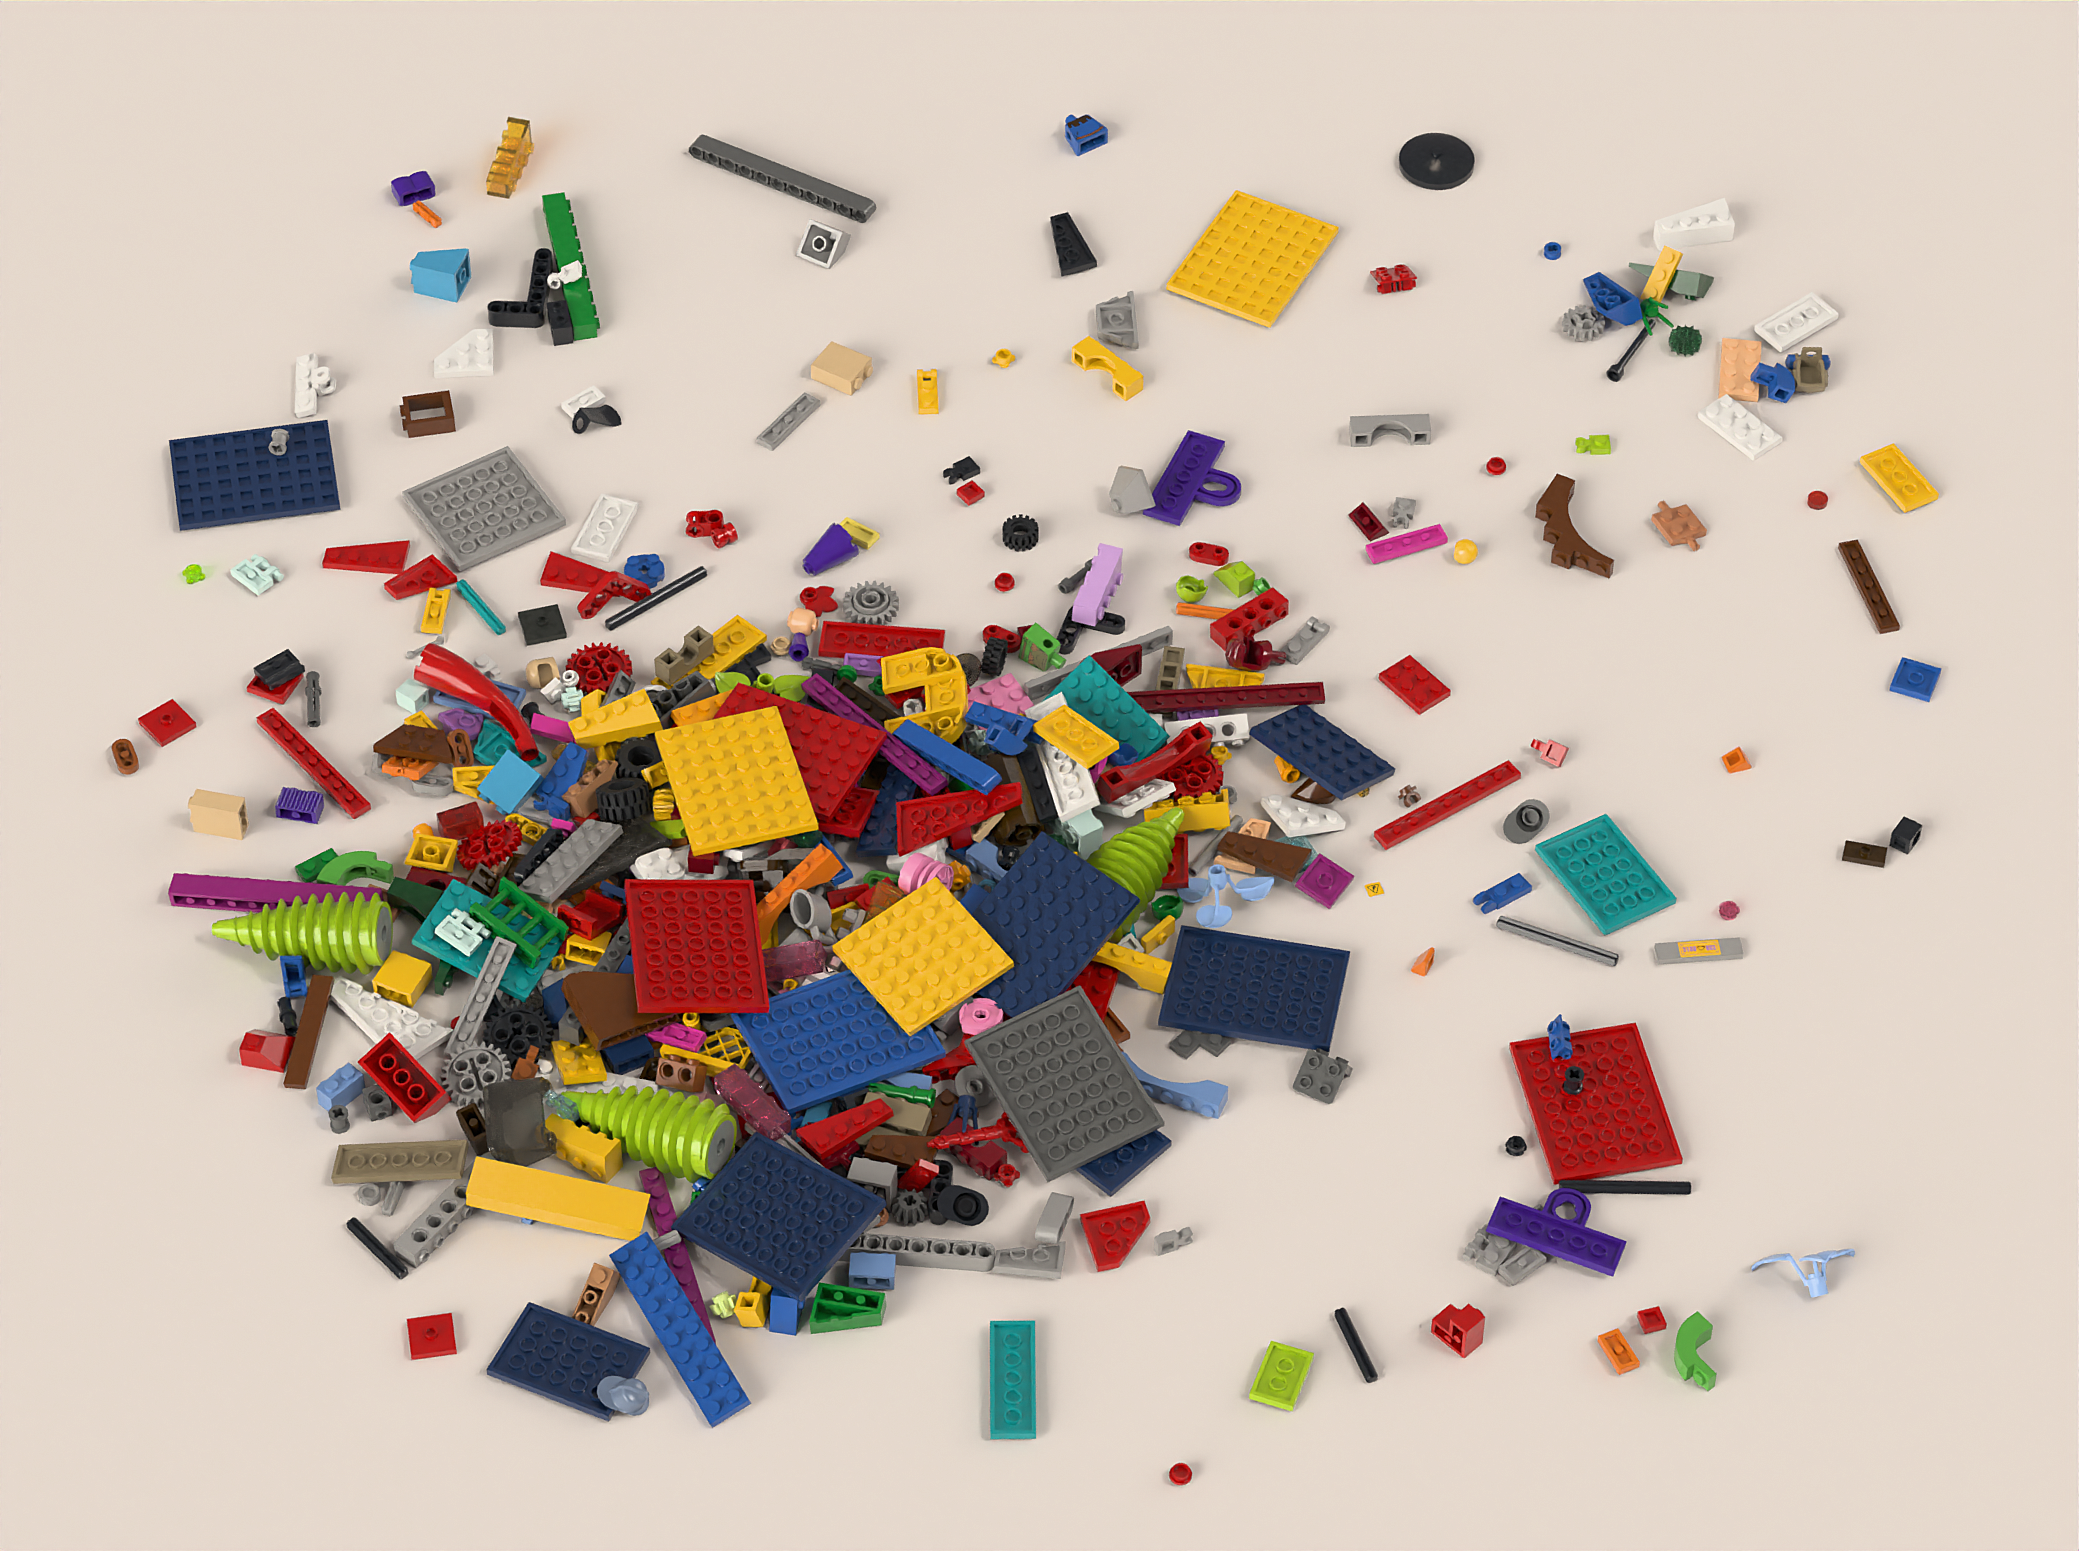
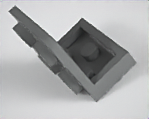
M1318 1048L1316 1051L1308 1049L1293 1083V1089L1324 1103L1332 1104L1344 1075L1350 1077L1353 1068L1348 1065L1349 1061L1337 1056L1336 1059L1328 1057L1329 1053Z

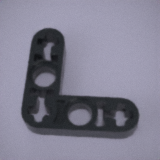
M1072 606L1068 610L1056 638L1061 644L1059 653L1066 655L1073 652L1083 628L1112 635L1122 634L1125 631L1124 617L1104 612L1102 621L1098 622L1096 626L1072 621ZM1067 628H1075L1076 631H1075V632H1068V631H1066V629H1067Z

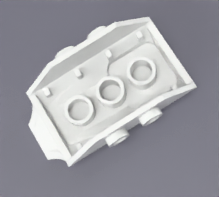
M689 844L674 850L662 848L642 855L636 859L635 864L631 865L630 869L637 879L724 880L729 874L727 869L729 857L723 856V850L718 851L720 853L719 866H715L714 874L688 872Z

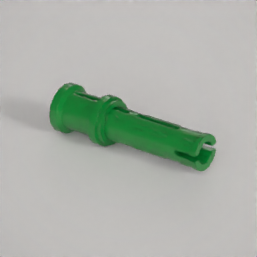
M869 1083L871 1087H868V1090L872 1093L881 1092L887 1097L894 1099L900 1097L909 1103L928 1105L929 1108H933L935 1104V1088L927 1090L920 1089L915 1085L906 1088Z

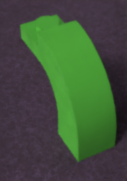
M349 852L327 863L317 877V884L345 886L357 878H371L391 884L394 879L393 865L386 861L377 860L375 852Z
M1697 1311L1688 1317L1678 1330L1674 1361L1678 1372L1685 1381L1693 1377L1698 1385L1703 1386L1709 1391L1715 1387L1717 1374L1699 1357L1696 1350L1711 1339L1713 1325Z

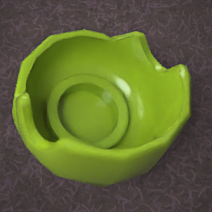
M1189 575L1180 577L1176 583L1177 594L1182 600L1189 603L1202 600L1208 590V586L1205 587L1203 579L1198 580Z

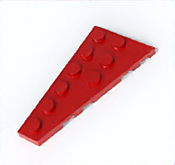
M1021 783L998 785L988 795L974 789L896 802L899 857L1023 804Z

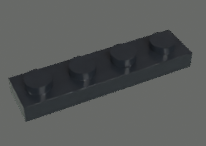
M1032 747L1016 754L1040 822L1044 824L1059 818L1037 748Z

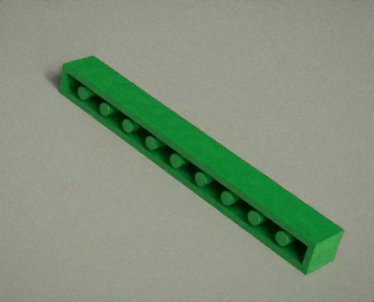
M564 192L542 195L543 212L558 273L561 272V267L577 260L582 265L584 263L583 252H579L581 250L580 240L575 238L578 235L576 225L572 226L574 224L573 212L569 213L571 211L570 199L566 200ZM585 264L582 265V277L574 282L563 283L561 286L564 300H566L574 341L597 338V329H600L599 318H595L597 316L596 306L591 304L594 302L593 293L588 291L590 289L589 277L585 278L587 276Z

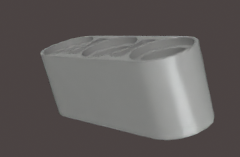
M1055 1192L1051 1193L1038 1222L1035 1240L1058 1245L1071 1215L1074 1197Z

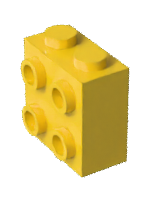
M393 950L372 980L374 992L380 994L381 997L413 1008L433 978L432 966L425 960H419L406 953Z

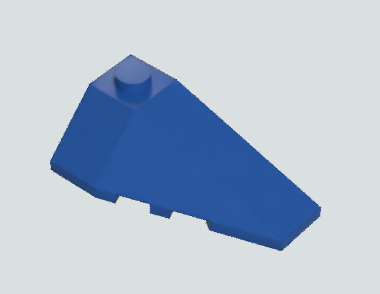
M1601 272L1583 279L1596 310L1607 318L1625 326L1632 325L1643 318L1639 298Z

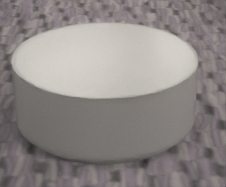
M375 1184L363 1185L358 1191L359 1201L365 1206L376 1205L381 1199L380 1188Z

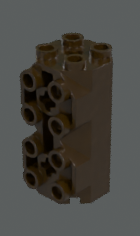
M998 752L990 753L983 763L999 773L1002 781L998 785L1020 782L1023 804L1004 811L1005 815L991 829L993 837L1001 846L1027 845V840L1032 838L1034 841L1041 831L1045 832V826L1038 818L1017 756L1004 753L999 754Z

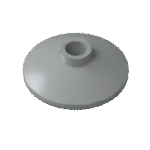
M966 1066L956 1075L955 1090L959 1097L961 1095L973 1096L976 1099L975 1107L986 1106L994 1099L995 1094L978 1066Z

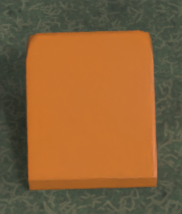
M1740 747L1722 756L1729 773L1752 768L1746 754Z
M1433 947L1417 958L1411 969L1413 973L1424 977L1427 975L1434 963L1435 950Z

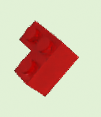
M1449 1304L1432 1319L1431 1333L1462 1358H1466L1483 1343L1485 1316L1479 1309H1475L1470 1304H1467L1463 1309H1457L1452 1304Z

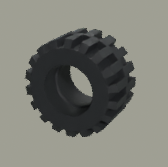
M636 738L635 741L631 739L627 744L623 743L621 749H618L617 755H615V761L618 762L616 777L618 779H644L641 773L642 770L663 761L657 742L655 740L650 741L649 738H645V740Z
M615 779L602 784L596 789L599 815L606 820H629L651 810L648 783L644 779Z

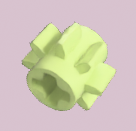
M724 1291L712 1298L714 1303L709 1307L714 1316L720 1315L724 1319L735 1313L734 1309L737 1303L735 1294L729 1295L727 1291Z

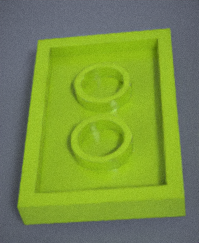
M1270 1341L1249 1393V1399L1293 1412L1313 1362L1314 1353Z

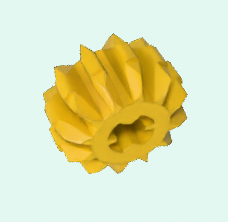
M669 788L656 790L653 796L655 820H671V813L677 806L673 791Z

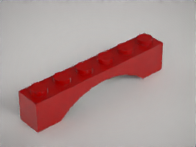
M1200 721L1183 730L1174 740L1151 756L1131 765L1116 766L1101 774L1096 789L1107 803L1110 804L1208 751L1213 736Z

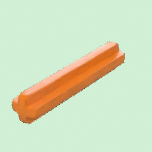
M1182 602L1177 603L1176 613L1179 615L1217 620L1235 610Z

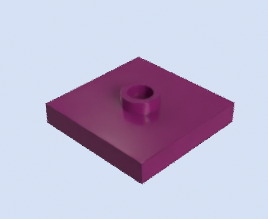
M1319 853L1295 883V887L1328 909H1331L1354 880V875Z

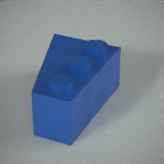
M773 1288L769 1332L796 1336L805 1299L800 1302Z

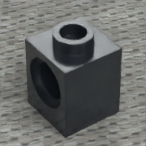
M1904 816L1892 831L1889 846L1909 854L1920 839L1922 825Z

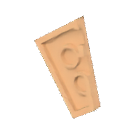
M1250 818L1238 833L1267 839L1271 829V822ZM1224 853L1214 859V865L1220 864L1225 868L1255 874L1257 867Z

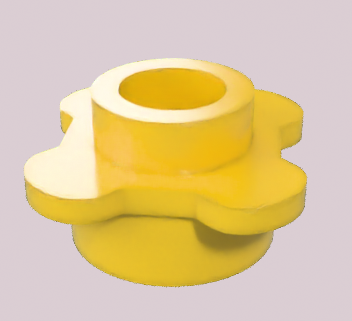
M1008 349L998 350L996 357L992 358V362L999 364L1002 368L1009 367V364L1015 361V356Z
M1214 746L1211 749V753L1207 754V756L1212 754L1213 760L1218 759V765H1223L1227 759L1232 758V754L1228 752L1225 746Z

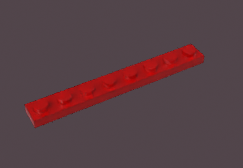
M274 707L256 717L257 723L353 819L371 810V804Z
M1508 760L1374 831V837L1387 850L1521 779V772Z

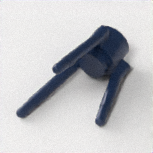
M961 1095L959 1097L958 1104H954L947 1126L955 1120L957 1113H959V1116L963 1117V1133L966 1132L968 1118L971 1116L974 1130L978 1129V1108L975 1107L976 1099L973 1096Z

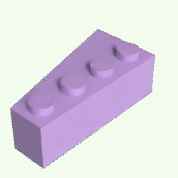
M1103 543L1099 544L1098 556L1093 557L1091 570L1087 571L1084 585H1081L1073 603L1072 621L1096 626L1098 620H1102L1105 608L1109 607L1111 597L1115 596L1117 586L1121 585L1123 581V573H1121L1123 548Z

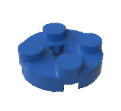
M657 554L630 556L624 567V575L646 583L649 589L656 587L661 579L663 581L665 568Z

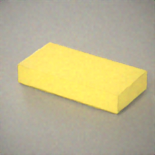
M848 517L840 523L853 538L851 542L867 550L879 539L878 532Z

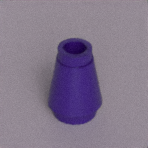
M800 632L794 634L789 648V655L795 661H803L809 655L806 636Z

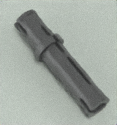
M315 671L308 672L306 676L307 724L310 727H318L321 723L320 695L322 690L319 686L320 675Z

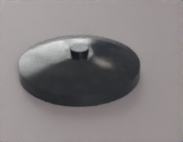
M1444 133L1418 135L1407 141L1399 153V169L1402 175L1412 184L1425 189L1447 190L1455 188L1466 182L1474 170L1475 158L1471 148L1461 139Z

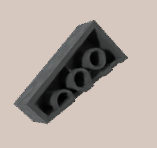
M698 671L674 683V687L656 693L657 696L650 700L663 730L669 729L675 723L670 716L672 710L716 695L710 682ZM655 733L646 734V737H642L644 740L649 738L650 741H656Z

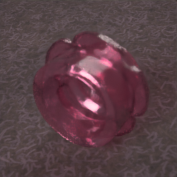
M1726 901L1719 905V913L1725 920H1734L1737 914H1739L1740 908L1736 906L1735 902Z

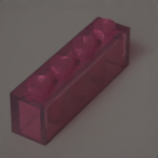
M820 940L762 949L766 982L823 973L827 959V953Z
M734 1063L714 1076V1090L756 1132L773 1141H777L791 1131V1116L786 1110H782L777 1105L775 1099L772 1096H768L760 1084L754 1082L744 1069H740Z

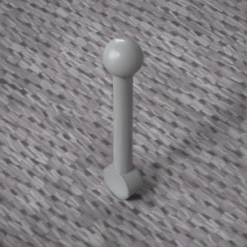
M438 636L431 643L442 645L444 644V637ZM426 645L414 651H408L407 657L413 658L415 654L422 652Z
M515 812L531 821L547 824L552 828L551 823L553 819L548 821L523 815L521 812Z

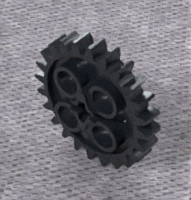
M514 1004L511 1010L508 1006H505L506 1012L503 1013L497 1010L498 1017L491 1015L492 1023L486 1022L487 1029L483 1030V1042H485L486 1048L491 1044L494 1045L495 1050L500 1048L502 1054H506L511 1069L515 1068L519 1057L526 1059L531 1045L539 1048L535 1059L537 1063L539 1060L538 1056L546 1057L544 1050H551L550 1044L553 1041L552 1036L554 1035L551 1021H548L546 1014L542 1015L541 1009L535 1011L533 1005L526 1009L525 1004L521 1008Z

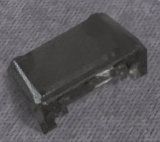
M535 1077L495 1082L483 1087L487 1146L489 1152L497 1161L527 1167L557 1153V1137L554 1132H550L545 1126L543 1098L550 1097L552 1085L548 1079Z

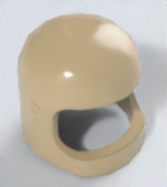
M554 657L535 659L526 666L528 684L534 689H543L555 677L560 680Z

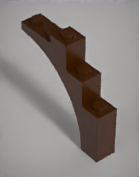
M1557 473L1537 502L1535 518L1547 522L1544 526L1543 540L1555 544L1552 548L1551 563L1566 569H1570L1572 565H1575L1609 579L1613 574L1614 559L1601 554L1588 545L1572 525L1568 505L1574 495L1575 480Z

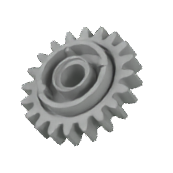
M865 581L864 586L857 583V588L851 586L850 592H845V598H843V612H846V618L851 617V623L858 621L861 624L877 625V623L885 625V620L892 622V617H896V611H899V597L896 596V591H891V586L884 588L883 582L877 585L876 581H873L872 585H869L868 581Z

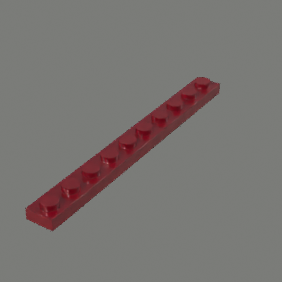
M1323 682L1127 692L1147 713L1325 704Z

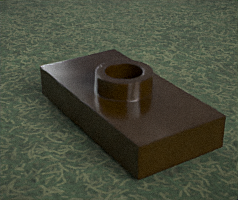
M1846 840L1842 861L1884 868L1887 847Z

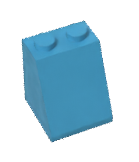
M466 248L418 252L416 257L410 262L409 268L412 270L411 284H413L414 293L457 303L471 279L469 249Z
M507 750L478 786L477 790L481 792L480 798L488 804L490 801L497 805L495 809L503 816H506L507 813L511 815L517 812L536 792L544 778L514 753Z

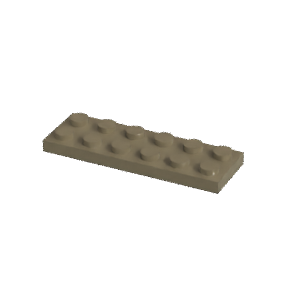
M467 1140L339 1145L331 1179L333 1184L462 1179L469 1144Z

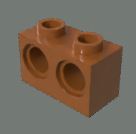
M668 1054L667 1058H659L655 1084L688 1092H703L707 1066L699 1064L700 1061L688 1058L684 1061L681 1060L679 1055Z

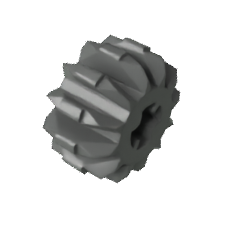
M915 1188L911 1192H908L906 1189H904L903 1193L897 1192L896 1198H893L891 1202L893 1217H896L897 1223L904 1221L905 1226L908 1223H912L915 1226L917 1221L923 1222L924 1217L929 1212L927 1198L924 1197L923 1192L916 1193Z

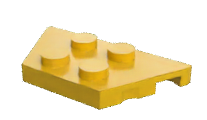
M1186 663V673L1193 688L1261 685L1265 678L1263 673Z

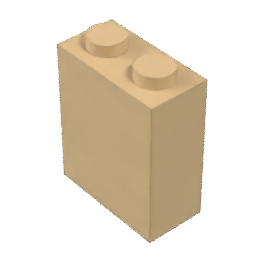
M833 341L828 344L811 364V379L851 396L856 390L861 388L864 380L869 378L873 372L871 357Z
M196 789L193 797L189 798L188 809L191 810L190 822L193 823L194 832L243 840L249 826L245 797Z

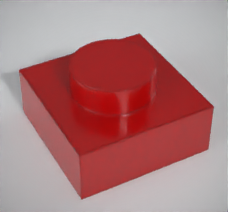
M971 480L957 489V496L970 506L984 498L985 491Z
M1659 1306L1637 1312V1318L1644 1334L1666 1329L1667 1323Z

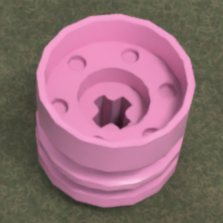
M919 852L914 853L905 862L900 872L898 888L902 894L909 895L934 877H937L950 891L954 872L952 867L938 860L934 861L931 857Z

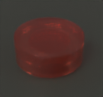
M1813 491L1808 495L1807 504L1810 508L1822 510L1827 506L1828 496L1824 492Z

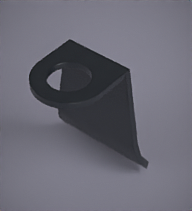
M603 405L598 408L580 407L573 418L572 428L575 433L582 434L586 431L590 422L613 427L619 426L622 423L617 411L609 405ZM579 418L583 420V427L581 429L577 428Z

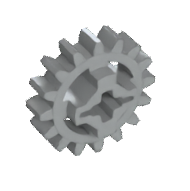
M1585 305L1582 308L1575 306V310L1569 308L1568 313H1564L1562 321L1563 331L1568 332L1567 336L1573 335L1574 340L1581 338L1584 341L1585 338H1588V340L1592 341L1593 336L1598 338L1599 334L1603 333L1605 326L1604 315H1599L1600 312L1597 310L1593 311V307L1587 309Z

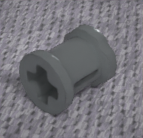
M343 1105L331 1107L328 1114L331 1120L330 1127L332 1131L337 1134L347 1132L350 1128V1123L347 1119L348 1109Z

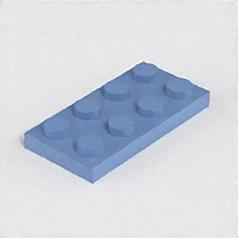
M491 680L518 710L526 696V689ZM439 690L436 691L433 697L434 703L451 708L464 709V711L473 714H483L487 718L496 720L484 710Z

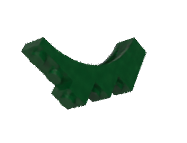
M394 877L387 891V903L389 906L410 915L422 925L443 895V891ZM441 959L434 982L435 994L443 996L446 989H450L452 986L454 973L460 969Z

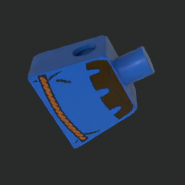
M1069 115L1066 118L1065 137L1077 156L1108 143V129L1090 115H1083L1079 118Z

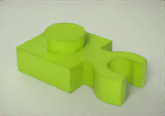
M1589 435V439L1578 437L1575 440V445H1577L1576 453L1590 451L1591 455L1611 454L1609 435Z

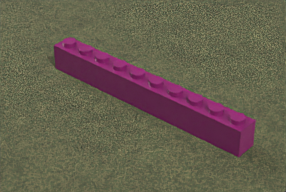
M174 873L168 891L171 906L250 912L252 910V912L257 913L263 911L266 903L270 910L276 909L281 898L284 899L287 907L293 905L296 896H300L303 905L308 904L309 898L313 893L317 896L319 903L324 901L328 892L332 894L335 902H339L343 892L348 894L350 902L355 900L358 892L363 893L366 901H371L375 892L379 894L381 901H384L382 888Z

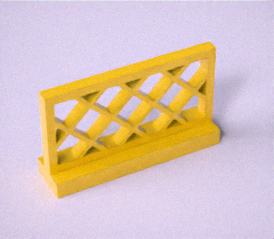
M702 1026L700 1031L706 1032L708 1030ZM729 1027L715 1030L716 1034L707 1037L702 1044L706 1050L700 1053L665 1044L659 1050L662 1058H667L668 1054L681 1056V1060L684 1061L688 1058L699 1060V1064L707 1066V1076L740 1084L743 1080L742 1072L753 1055L748 1046L741 1048L740 1043L745 1040L739 1030ZM728 1035L735 1038L725 1043H722L721 1040L722 1037ZM719 1040L720 1045L708 1049L706 1044ZM738 1045L739 1050L729 1054L726 1053L725 1049ZM722 1050L725 1054L719 1058L711 1057L712 1054ZM742 1055L743 1057L739 1064L730 1062L731 1059Z

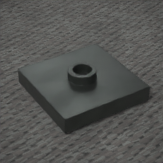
M558 604L518 612V618L527 646L567 638Z

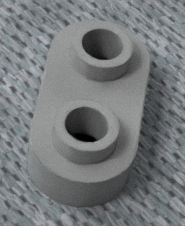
M426 774L419 780H412L413 789L419 793L447 796L454 790L453 780L448 777Z

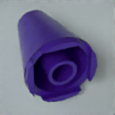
M832 523L805 556L802 567L807 574L818 575L859 555V549L857 545L853 546L851 544L853 538L840 524L835 525V523Z

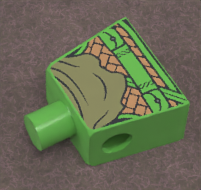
M1036 622L1023 635L1019 659L1043 672L1047 671L1052 665L1061 669L1067 661L1059 655L1060 642Z

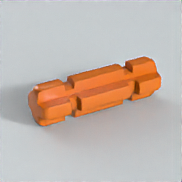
M421 201L413 203V210L433 227L437 228L442 225V219Z

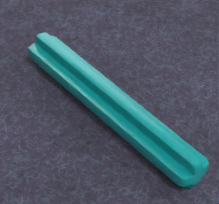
M466 580L458 581L456 583L457 590L497 635L505 633L506 626Z

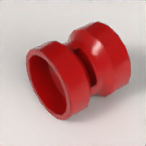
M730 522L724 524L722 528H715L710 532L717 548H722L726 543H733L738 540L736 529Z

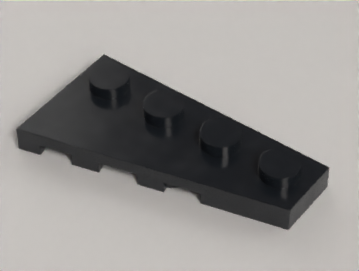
M1069 213L1051 216L1050 224L1061 277L1097 267V260Z

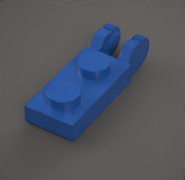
M1518 873L1490 889L1480 892L1473 898V903L1475 905L1485 903L1482 905L1481 911L1487 914L1530 893L1532 885Z

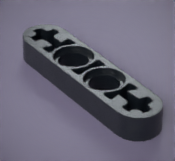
M554 828L546 830L515 868L514 878L517 883L522 884L559 848L563 842L562 830Z

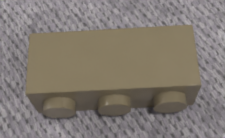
M881 1092L867 1093L863 1104L881 1098L893 1110L894 1116L878 1125L879 1127L889 1128L904 1134L908 1133L912 1136H926L932 1119L931 1110L927 1105L909 1103L900 1097L890 1098Z

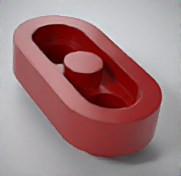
M1203 542L1193 543L1189 547V557L1195 562L1213 566H1223L1228 563L1229 552L1225 547Z
M989 625L983 630V641L986 644L990 637L1008 641L1007 653H1015L1021 647V638L1016 633L997 625Z

